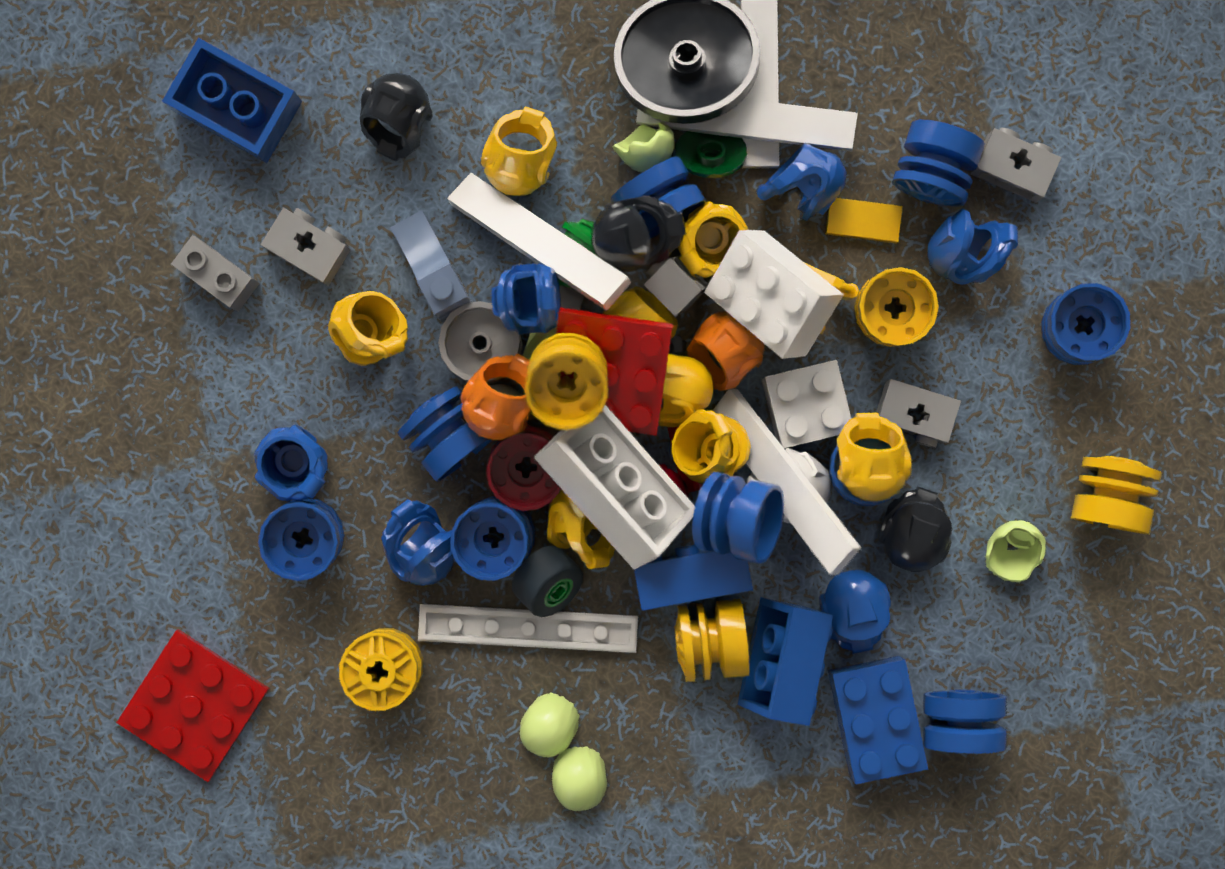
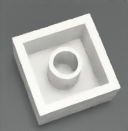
M837 360L767 376L762 379L775 437L783 448L838 436L848 420L851 419Z

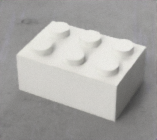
M739 230L704 292L782 359L802 357L808 354L844 295L764 230Z

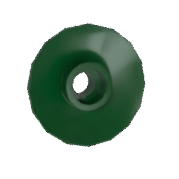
M687 131L678 139L675 145V154L681 158L691 174L705 178H721L735 173L744 165L747 158V148L742 138Z

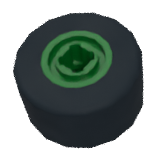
M553 545L543 547L527 557L516 570L512 580V591L533 615L538 617L551 616L566 607L576 596L583 582V572L561 548Z

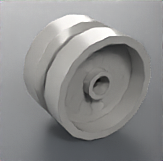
M481 301L463 304L451 312L441 326L438 341L441 358L447 367L466 382L489 359L496 356H515L517 353L522 355L523 350L521 334L516 333V331L507 330L500 317L494 316L492 303ZM482 337H485L487 339L486 347L478 350L473 344L476 339L481 341ZM506 377L491 378L487 381V385L500 383Z

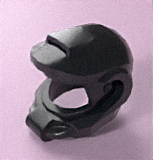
M402 73L385 74L377 78L375 82L370 83L362 94L360 111L361 131L377 148L378 154L394 161H398L399 158H406L417 150L420 146L421 126L424 120L431 121L433 117L428 94L419 81L410 75ZM378 120L391 126L401 136L395 135L392 132L388 131L385 127L382 126V124Z
M648 195L606 204L605 210L599 213L593 224L591 244L599 258L623 273L636 271L638 267L662 263L680 245L682 236L686 234L682 212L678 213L672 205ZM638 210L652 215L660 229L659 243L651 253L649 232Z
M917 486L915 490L906 491L888 505L878 538L879 542L885 545L887 556L892 564L907 571L922 572L933 568L946 559L952 543L950 539L952 523L945 514L944 504L937 497L938 493Z

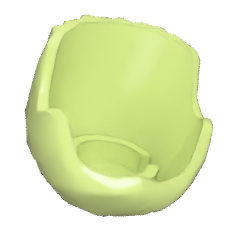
M660 122L658 124L659 129L643 124L623 141L615 144L613 149L624 163L633 170L644 172L656 164L671 158L674 149V133L667 124Z
M1021 520L1009 521L999 526L988 540L985 555L986 567L989 571L993 572V575L1002 578L1004 581L1018 583L1025 581L1030 577L1034 568L1042 563L1046 552V539L1040 530L1029 522ZM1008 543L1017 547L1018 550H1007Z
M546 693L543 696L537 697L521 719L520 738L526 749L538 756L547 758L554 757L567 749L579 726L580 715L574 704L566 700L564 696L553 693Z
M587 746L567 748L554 761L552 772L553 791L565 808L573 811L588 810L597 806L605 795L607 788L605 763L600 757L599 752L589 749Z

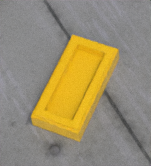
M836 198L828 208L825 234L898 243L903 206Z

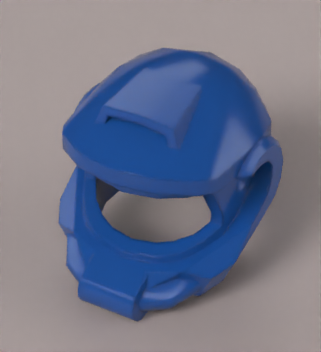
M804 143L765 184L757 187L756 194L761 200H767L775 195L783 194L789 189L799 187L804 195L797 209L800 211V219L805 222L817 213L824 215L845 188L847 171L836 154Z
M961 209L955 215L949 216L930 238L927 253L929 264L940 277L949 279L957 284L984 282L1003 267L1012 250L1017 248L1018 228L1013 224L998 223L997 221H990L977 226L973 223L970 212ZM992 238L991 246L986 255L981 260H977L983 245Z
M538 263L513 265L511 269L504 271L500 276L498 286L491 288L493 314L500 317L504 327L509 331H516L518 334L547 333L556 328L558 312L561 307V294L555 270Z
M295 424L291 427L272 429L261 440L254 453L258 470L255 474L256 481L278 500L288 502L290 500L302 501L307 498L313 499L326 482L323 478L328 470V455L325 449L317 443L316 438L299 425Z
M407 499L391 511L392 517L388 521L381 538L384 552L392 572L400 580L420 586L432 585L444 579L454 564L455 559L450 548L452 530L446 532L442 528L435 508L417 500L410 501ZM420 523L415 533L401 545L406 533L414 525Z
M850 570L835 575L829 582L826 592L819 596L821 612L833 615L831 639H834L841 648L850 650L852 654L873 650V645L881 639L882 632L888 627L890 621L889 608L891 600L886 584L866 571Z

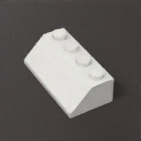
M604 405L603 411L593 422L578 429L561 430L534 456L535 460L634 570L658 558L693 517L695 506L606 405Z

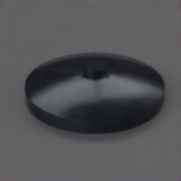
M650 0L632 13L618 34L614 48L616 76L623 93L629 101L639 110L653 118L678 124H693L712 120L736 107L752 89L760 66L759 38L748 16L728 0Z

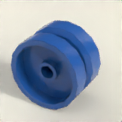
M678 156L669 158L642 172L617 190L611 197V201L615 202L648 195L672 205L678 213L682 212L683 220L692 211L704 204L706 199L697 185L687 184L679 187L685 182L689 171ZM638 210L645 221L650 239L659 235L660 229L653 216L648 212Z
M962 689L932 691L923 694V713L933 719L945 720L931 722L923 727V746L925 748L952 753H996L1007 749V730L998 724L989 723L1000 720L1007 715V696L998 693Z

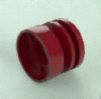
M527 425L521 433L504 440H497L494 443L486 471L489 487L498 500L510 508L522 511L540 509L553 501L561 488L534 458L554 437L543 428ZM526 456L531 457V463L537 464V466L530 468L529 473L523 472L522 466L516 465V463H522L523 457Z

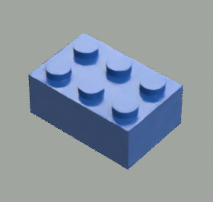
M198 38L162 102L175 113L267 163L300 107L302 100L292 89Z
M696 545L675 548L676 555L662 558L661 554L658 558L634 570L642 611L753 590L748 561L735 558L731 551L723 555L717 554L714 550L699 551Z
M760 597L748 652L749 676L743 677L737 705L771 720L810 726L811 717L817 707L816 694L819 679L823 676L825 670L824 656L827 642L831 639L833 632V615L801 605Z
M900 656L828 670L850 779L855 784L928 770L906 660Z

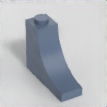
M422 210L390 227L414 272L417 284L434 315L442 323L445 322L451 312L463 304L472 303Z

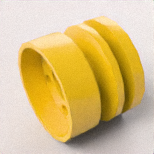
M902 267L884 270L866 281L858 292L854 306L856 323L863 334L876 344L889 347L911 344L927 335L935 324L939 309L936 291L929 280L915 270ZM892 299H896V305L902 306L903 309L902 312L896 314L895 319L891 318V312L885 311L884 308L885 305L892 302Z
M561 333L543 340L532 352L527 368L526 400L533 414L544 424L561 430L578 429L593 422L603 411L608 397L606 359L600 348L587 337L575 333ZM564 370L567 374L574 372V379L571 380L568 376L561 378V371Z
M1083 457L1082 467L1097 471L1098 473L1097 476H1079V481L1093 487L1094 493L1093 495H1075L1071 519L1093 524V522L1108 524V528L1150 535L1154 510L1138 504L1139 497L1158 496L1157 489L1143 486L1142 483L1143 481L1160 482L1162 472L1152 469L1139 461L1121 457Z
M741 599L716 601L714 618L709 619L706 617L702 603H696V620L689 619L687 604L677 606L678 614L674 626L678 663L682 668L686 682H695V665L698 664L702 666L704 681L710 680L712 663L717 662L720 664L724 679L749 676L748 642Z
M378 628L360 636L345 649L339 663V680L344 693L356 705L370 711H385L400 705L418 687L423 675V656L418 644L408 634L394 628ZM379 662H383L382 667L388 671V674L378 679L377 672L371 670V667H374Z

